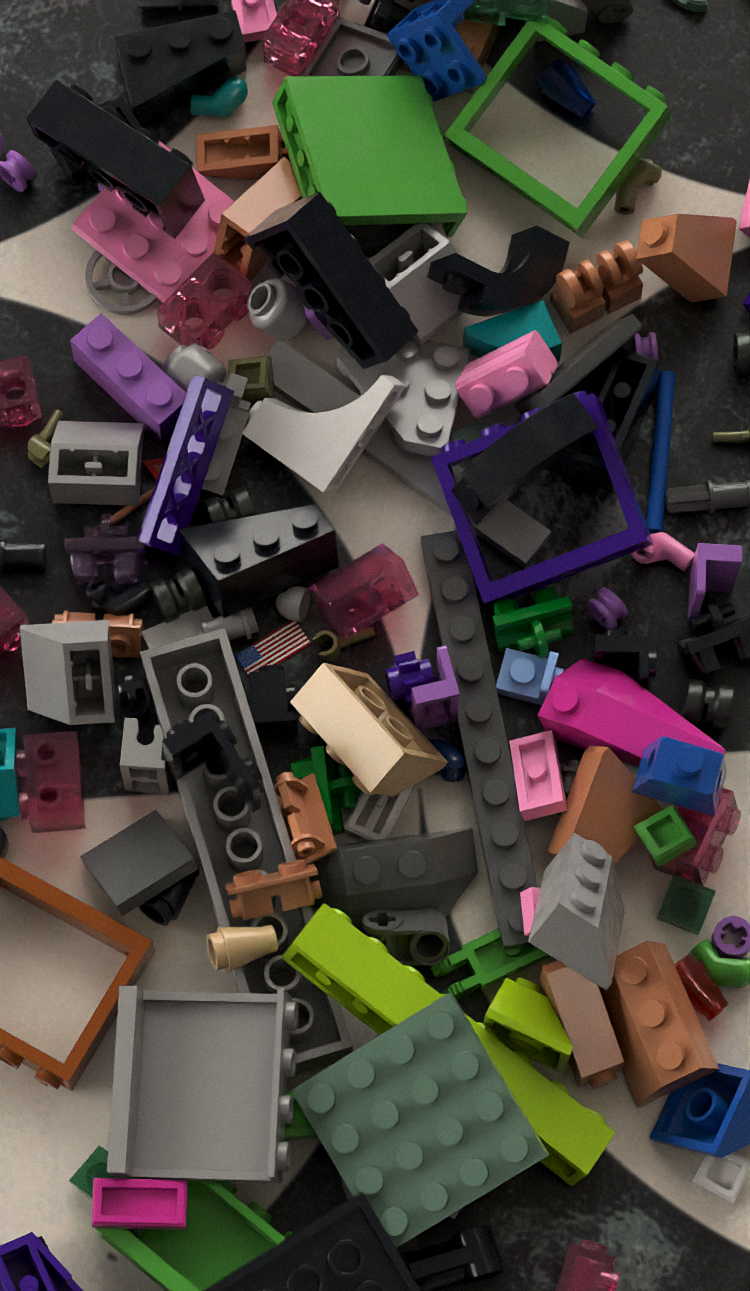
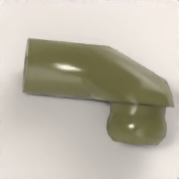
M640 159L617 190L614 210L625 215L634 213L637 189L644 183L649 186L658 183L662 175L661 167L653 163L651 159Z

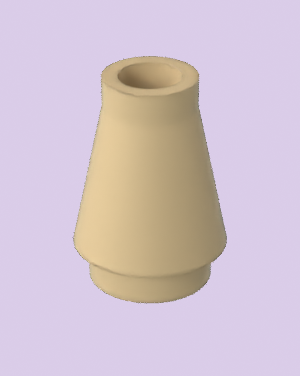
M272 925L263 927H218L216 933L207 935L208 952L213 968L216 971L225 969L227 972H231L266 954L278 951L277 936Z

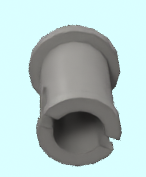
M251 607L226 618L219 616L206 621H200L203 634L225 628L229 641L246 636L248 640L251 639V634L259 632Z

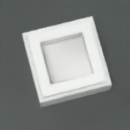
M735 1152L722 1158L706 1155L691 1184L732 1206L750 1173V1160Z

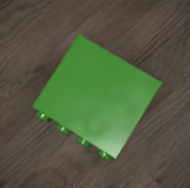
M422 75L285 76L272 104L302 199L321 192L324 198L334 206L337 216L343 225L442 223L446 237H453L468 213L467 201L461 194L456 179L455 165L449 159L444 144V133L442 128L438 126L433 111L432 97L426 90Z

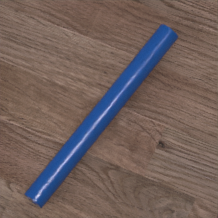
M672 371L659 372L646 525L650 534L663 532L676 376Z

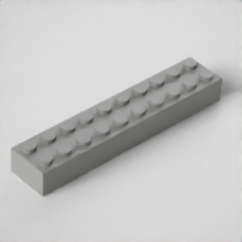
M222 628L141 651L139 653L143 673L158 723L164 734V740L167 738L166 733L179 722L189 720L191 723L205 713L210 712L216 723L221 720L226 722L237 740V743L234 745L237 753L242 760L249 757L263 778L259 782L263 789V793L260 794L261 808L254 813L249 809L214 757L176 781L218 926L263 927L272 925L277 936V952L266 954L232 971L238 993L277 994V989H285L292 997V1002H297L299 1012L297 1030H290L289 1048L295 1049L296 1052L295 1075L334 1064L353 1052V1045L341 1006L281 958L312 918L313 914L310 905L283 911L280 896L276 895L271 896L274 909L273 914L243 921L242 917L233 919L229 901L238 898L237 894L228 895L225 884L234 882V875L251 870H260L261 876L279 872L278 865L294 861L296 858L291 848L289 835L226 629Z

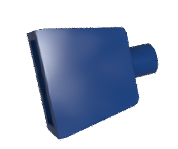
M661 736L644 749L632 793L715 816L727 774L725 756L717 751Z

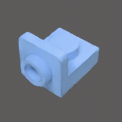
M506 648L496 684L497 694L543 705L555 677L564 672L563 668L556 667L559 653L550 651L548 658L539 659L537 655Z

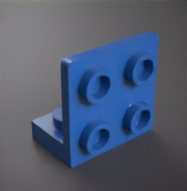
M432 0L414 8L387 34L397 54L404 60L414 76L422 75L426 90L430 93L433 102L478 86L487 79L486 74L454 28L465 19L462 12L475 0Z

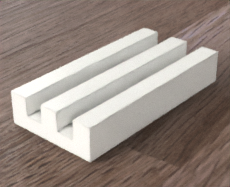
M415 785L399 794L380 834L373 831L390 796L380 795L365 827H362L357 823L371 795L364 792L361 793L355 804L356 808L352 810L344 826V833L351 836L354 834L360 837L359 839L362 841L390 838Z

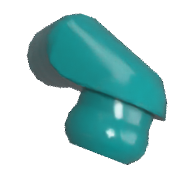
M230 77L213 96L192 94L191 115L229 117L247 98L248 89L246 82L240 77Z

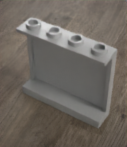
M119 986L107 1173L121 1179L282 1183L283 1171H289L291 1165L290 1142H284L285 1124L292 1123L294 1113L293 1096L287 1095L288 1077H294L296 1070L295 1049L289 1048L290 1030H297L299 1017L297 1002H292V997L285 989H277V994L156 992L143 991L138 986Z

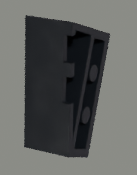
M315 505L179 529L185 568L191 567L201 589L223 618L285 592L288 588L301 585L339 568L335 529Z

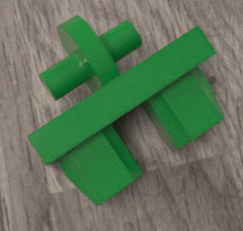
M554 587L537 590L532 595L533 606L519 609L515 599L507 598L496 601L494 603L495 616H493V627L498 653L505 652L506 648H518L519 651L535 648L539 659L548 657L549 643L560 641L562 636L574 633L571 617L572 604L569 597L561 598Z
M325 747L311 748L312 757L291 763V771L294 777L300 780L311 773L315 774L333 835L344 833L340 797L343 810H352L356 808L354 796L363 793V791L354 784L352 772L346 765L338 766V778L336 761L329 754H326Z

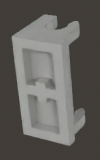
M125 718L120 756V770L125 791L169 795L170 782L162 742L164 734L160 725H156L154 728L153 742L149 745H142V743L137 741V736L139 735L138 720L136 718Z

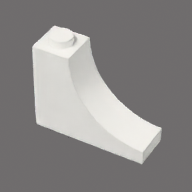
M381 375L374 385L358 399L338 409L318 413L296 409L279 399L264 398L263 402H256L249 410L248 424L242 434L323 493H333L338 490L406 385L393 376Z

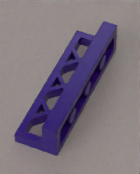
M195 375L191 379L136 542L179 556L182 548L179 529L188 528L235 391L205 377Z

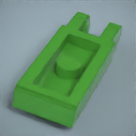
M498 928L461 946L460 951L447 956L444 961L437 965H432L430 969L436 978L446 976L465 963L468 964L473 975L450 985L443 992V994L452 992L457 1000L474 992L479 987L483 990L551 956L536 946L509 949L503 952Z

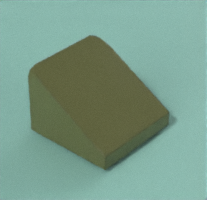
M270 355L229 360L227 381L231 373L248 378L241 400L251 403L249 410L256 402H263L264 398H275L272 359Z

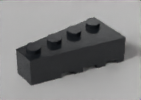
M321 192L275 210L243 238L252 250L259 246L272 259L268 267L279 279L286 274L300 289L301 296L298 299L309 311L313 310L318 314H323L328 319L326 329L363 369L388 361L419 332L411 321L408 311L398 303L386 286V281L382 274L374 269L362 252L358 240L348 232L338 218L334 206L324 198Z

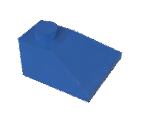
M717 1063L719 1070L671 1092L649 1138L657 1143L717 1158L725 1157L750 1145V1070Z

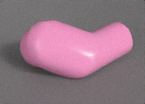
M664 532L650 534L654 545L631 553L632 558L641 564L668 560L682 571L687 570L695 556L694 552Z

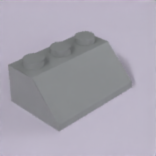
M573 833L545 869L528 942L607 990L612 984L625 910L613 858L606 853L600 844L593 840H585L576 833Z

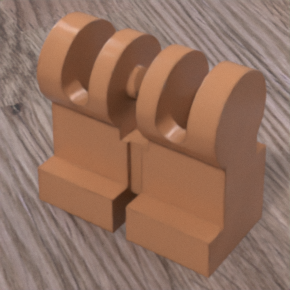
M628 240L616 244L610 253L604 250L596 254L597 270L589 260H584L578 263L577 268L573 272L570 269H566L556 275L558 290L551 293L549 301L570 334L603 318L604 310L609 315L641 299L643 282L639 275L643 273V265L636 259L637 251Z

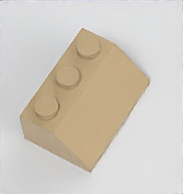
M322 663L290 701L301 714L299 717L301 724L313 734L320 735L328 744L325 747L326 752L335 761L346 765L354 774L352 777L354 784L368 795L379 794L394 797L440 771L448 763L368 673Z

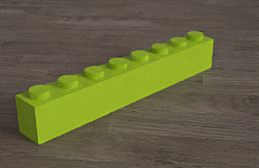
M325 903L312 916L281 957L378 1035L383 1034L446 995L439 994L425 983L424 977L415 968L403 965L392 957L387 947L381 941L373 937H367L354 927L351 919L344 912L330 908ZM466 1015L548 1151L549 1155L540 1160V1162L570 1186H573L588 1175L616 1132L606 1125V1120L602 1115L593 1109L584 1108L570 1097V1093L564 1085L558 1081L546 1078L537 1071L527 1056L518 1051H512L497 1039L496 1033L489 1026L475 1022Z

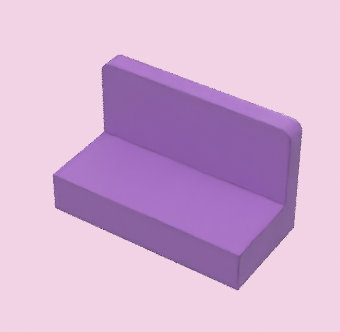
M698 543L689 573L688 621H690L691 617L699 615L705 591L732 593L742 564V546Z
M447 646L437 648L435 672L437 682L413 687L411 691L410 716L412 723L420 731L457 722L456 715L459 708L460 692Z

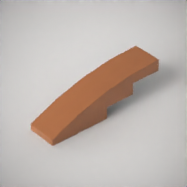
M278 125L196 134L197 171L202 176L259 180L283 157L290 160Z

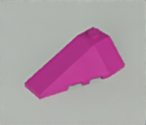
M583 658L555 677L537 715L545 731L552 730L556 740L585 750L590 745L609 747L621 762L638 768L644 749L661 736L717 751L724 756L726 754L725 748L624 672Z

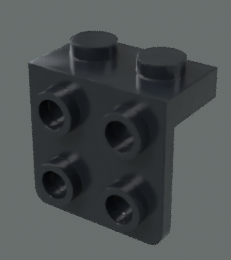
M207 712L191 723L189 720L179 722L166 733L167 738L162 741L167 769L175 781L214 757L249 809L254 813L261 808L260 794L263 793V789L259 782L263 778L249 757L241 759L234 747L237 740L224 720L216 723L210 712Z

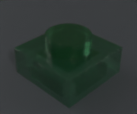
M674 874L656 919L699 935L716 891Z

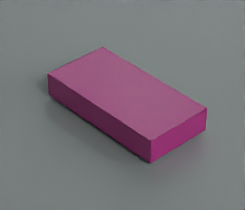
M94 1178L92 1228L186 1230L188 1180Z

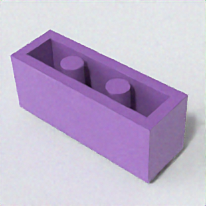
M100 313L70 340L74 362L138 423H144V429L162 445L173 435L187 393L109 319Z

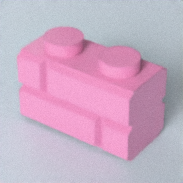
M534 330L466 364L454 385L472 415L479 419L491 413L494 408L504 407L547 386L552 377L551 374L555 372L558 363L539 332Z

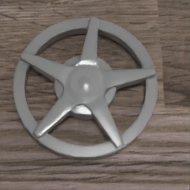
M97 250L92 254L85 272L86 286L90 296L100 307L115 314L129 315L139 313L155 303L157 296L151 293L145 300L137 304L128 305L129 294L134 293L139 288H144L139 285L138 281H134L106 257L105 259L110 265L108 277L93 283L92 274L94 267L103 255ZM112 288L115 292L121 294L122 305L108 302L97 291Z

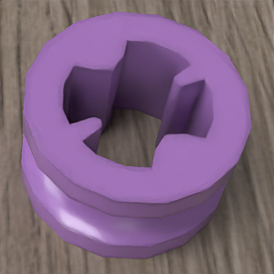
M10 150L6 154L7 161H0V176L12 188L23 192L27 188L26 181H33L37 177V172L25 157L14 150Z
M649 332L647 337H641L639 333L632 336V352L658 360L655 332Z
M602 587L597 591L598 598H590L586 602V607L601 626L607 630H614L618 625L617 620H625L629 616V612L625 604L615 593Z
M729 916L717 923L712 934L711 943L720 957L741 959L748 954L750 950V924L745 919L738 916ZM729 928L733 934L741 932L744 937L741 938L739 944L742 947L736 948L733 943L725 945L722 940L726 932L723 930Z

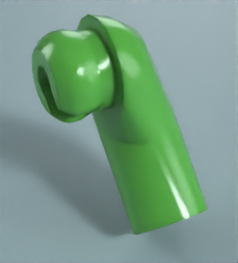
M708 939L702 941L690 951L707 978L714 985L742 988L750 984L749 958H721Z

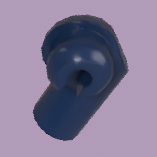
M428 739L448 761L441 770L442 779L447 782L461 781L465 776L464 767L466 766L464 755L443 739Z

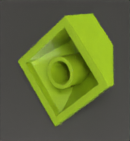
M505 978L485 1014L483 1024L489 1026L496 1033L497 1039L512 1051H518L529 1059L564 1075L573 1046L548 997L540 994L542 989L529 980L517 978L515 982Z

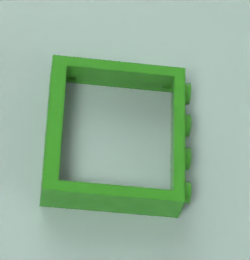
M532 14L488 74L487 79L480 85L444 136L451 147L583 238L671 118L669 108L665 104L668 99L649 85L644 90L632 82L633 74L620 64L614 62L611 67L598 58L601 53L585 40L581 39L577 44L565 36L566 28L553 18L547 16L545 20H542L535 14ZM539 37L648 112L578 208L469 133Z

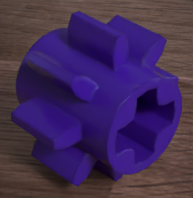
M414 651L395 655L394 667L384 670L391 700H404L406 709L411 708V691L413 687L435 682L429 660L419 661V659H416Z

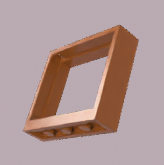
M0 857V887L127 956L64 1063L0 1028L1 1061L16 1069L22 1063L35 1070L37 1073L34 1078L45 1086L49 1085L58 1090L62 1085L73 1091L117 1016L119 986H135L155 952L153 940Z

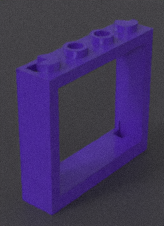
M579 391L574 394L599 426L594 435L629 529L493 581L471 519L451 491L457 484L452 467L478 457L490 445L521 422L508 427L505 426V423L492 425L480 432L481 438L468 443L464 439L449 442L440 448L442 453L431 457L484 604L494 607L496 601L520 597L654 545L602 403L594 393L587 395L586 391ZM539 407L520 416L521 420L524 421L544 407Z

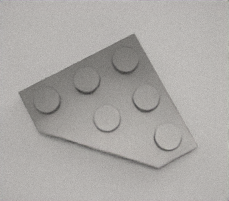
M411 338L388 361L363 369L347 350L340 345L337 356V368L346 379L350 378L360 390V396L367 392L381 375L393 376L405 384V389L385 417L384 422L394 433L393 439L403 451L433 457L442 453L440 448L450 441L460 400V395L456 391L454 384L461 375L465 365L469 362L471 349L429 340L420 345Z

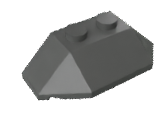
M464 828L336 845L337 850L312 863L317 868L319 875L310 876L309 879L310 882L319 880L323 897L314 900L315 905L313 906L319 909L325 903L330 908L344 912L351 919L352 925L364 935L367 932L362 927L363 916L373 910L434 908L442 912L446 917L478 873L473 829Z

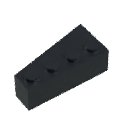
M56 79L26 118L34 136L77 168L81 169L86 163L89 166L87 168L88 172L100 185L110 192L115 190L116 187L120 188L122 195L133 204L132 208L145 218L150 212H153L162 219L164 224L163 231L176 239L205 201L192 169L193 162L177 149L173 148L169 152L158 145L159 140L145 128L139 127L135 130L127 125L125 118L114 108L106 105L102 109L94 104L92 97L81 87L75 84L68 87Z

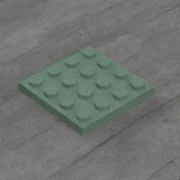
M452 992L439 998L291 1090L353 1196L359 1192L365 1195L395 1248L549 1155Z

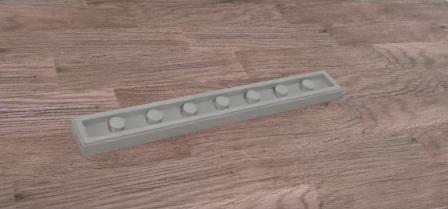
M277 339L263 355H270L272 359L274 390L303 411L311 413L326 412L343 407L360 397L359 394L282 340ZM383 420L362 453L452 516L431 456L403 451L393 439L394 433ZM456 465L452 467L458 483L463 478L461 472L464 469ZM508 500L488 520L476 525L471 519L475 533L523 568L529 565L549 540L552 532Z

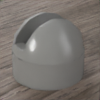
M294 586L280 593L275 601L279 614L288 620L303 622L310 606V589Z

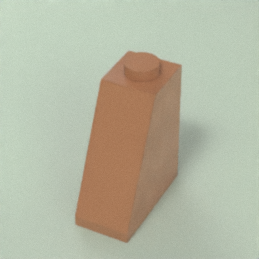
M283 157L221 214L211 266L242 289L252 281L270 258L259 246L252 250L243 238L275 210L302 199L290 160Z
M673 214L642 220L636 259L691 303L727 297L737 221L733 217Z
M590 745L584 751L566 799L567 811L561 813L547 850L552 859L555 858L573 833H576L585 840H593L600 844L606 853L612 856L615 865L639 839L634 826L663 810L653 798L632 793L636 778L609 747Z
M560 961L542 966L538 986L542 989L540 994L548 997L573 1046L569 1066L578 1087L590 1083L592 1089H596L617 1080L616 1073L620 1072L623 1067L624 1059L598 985Z

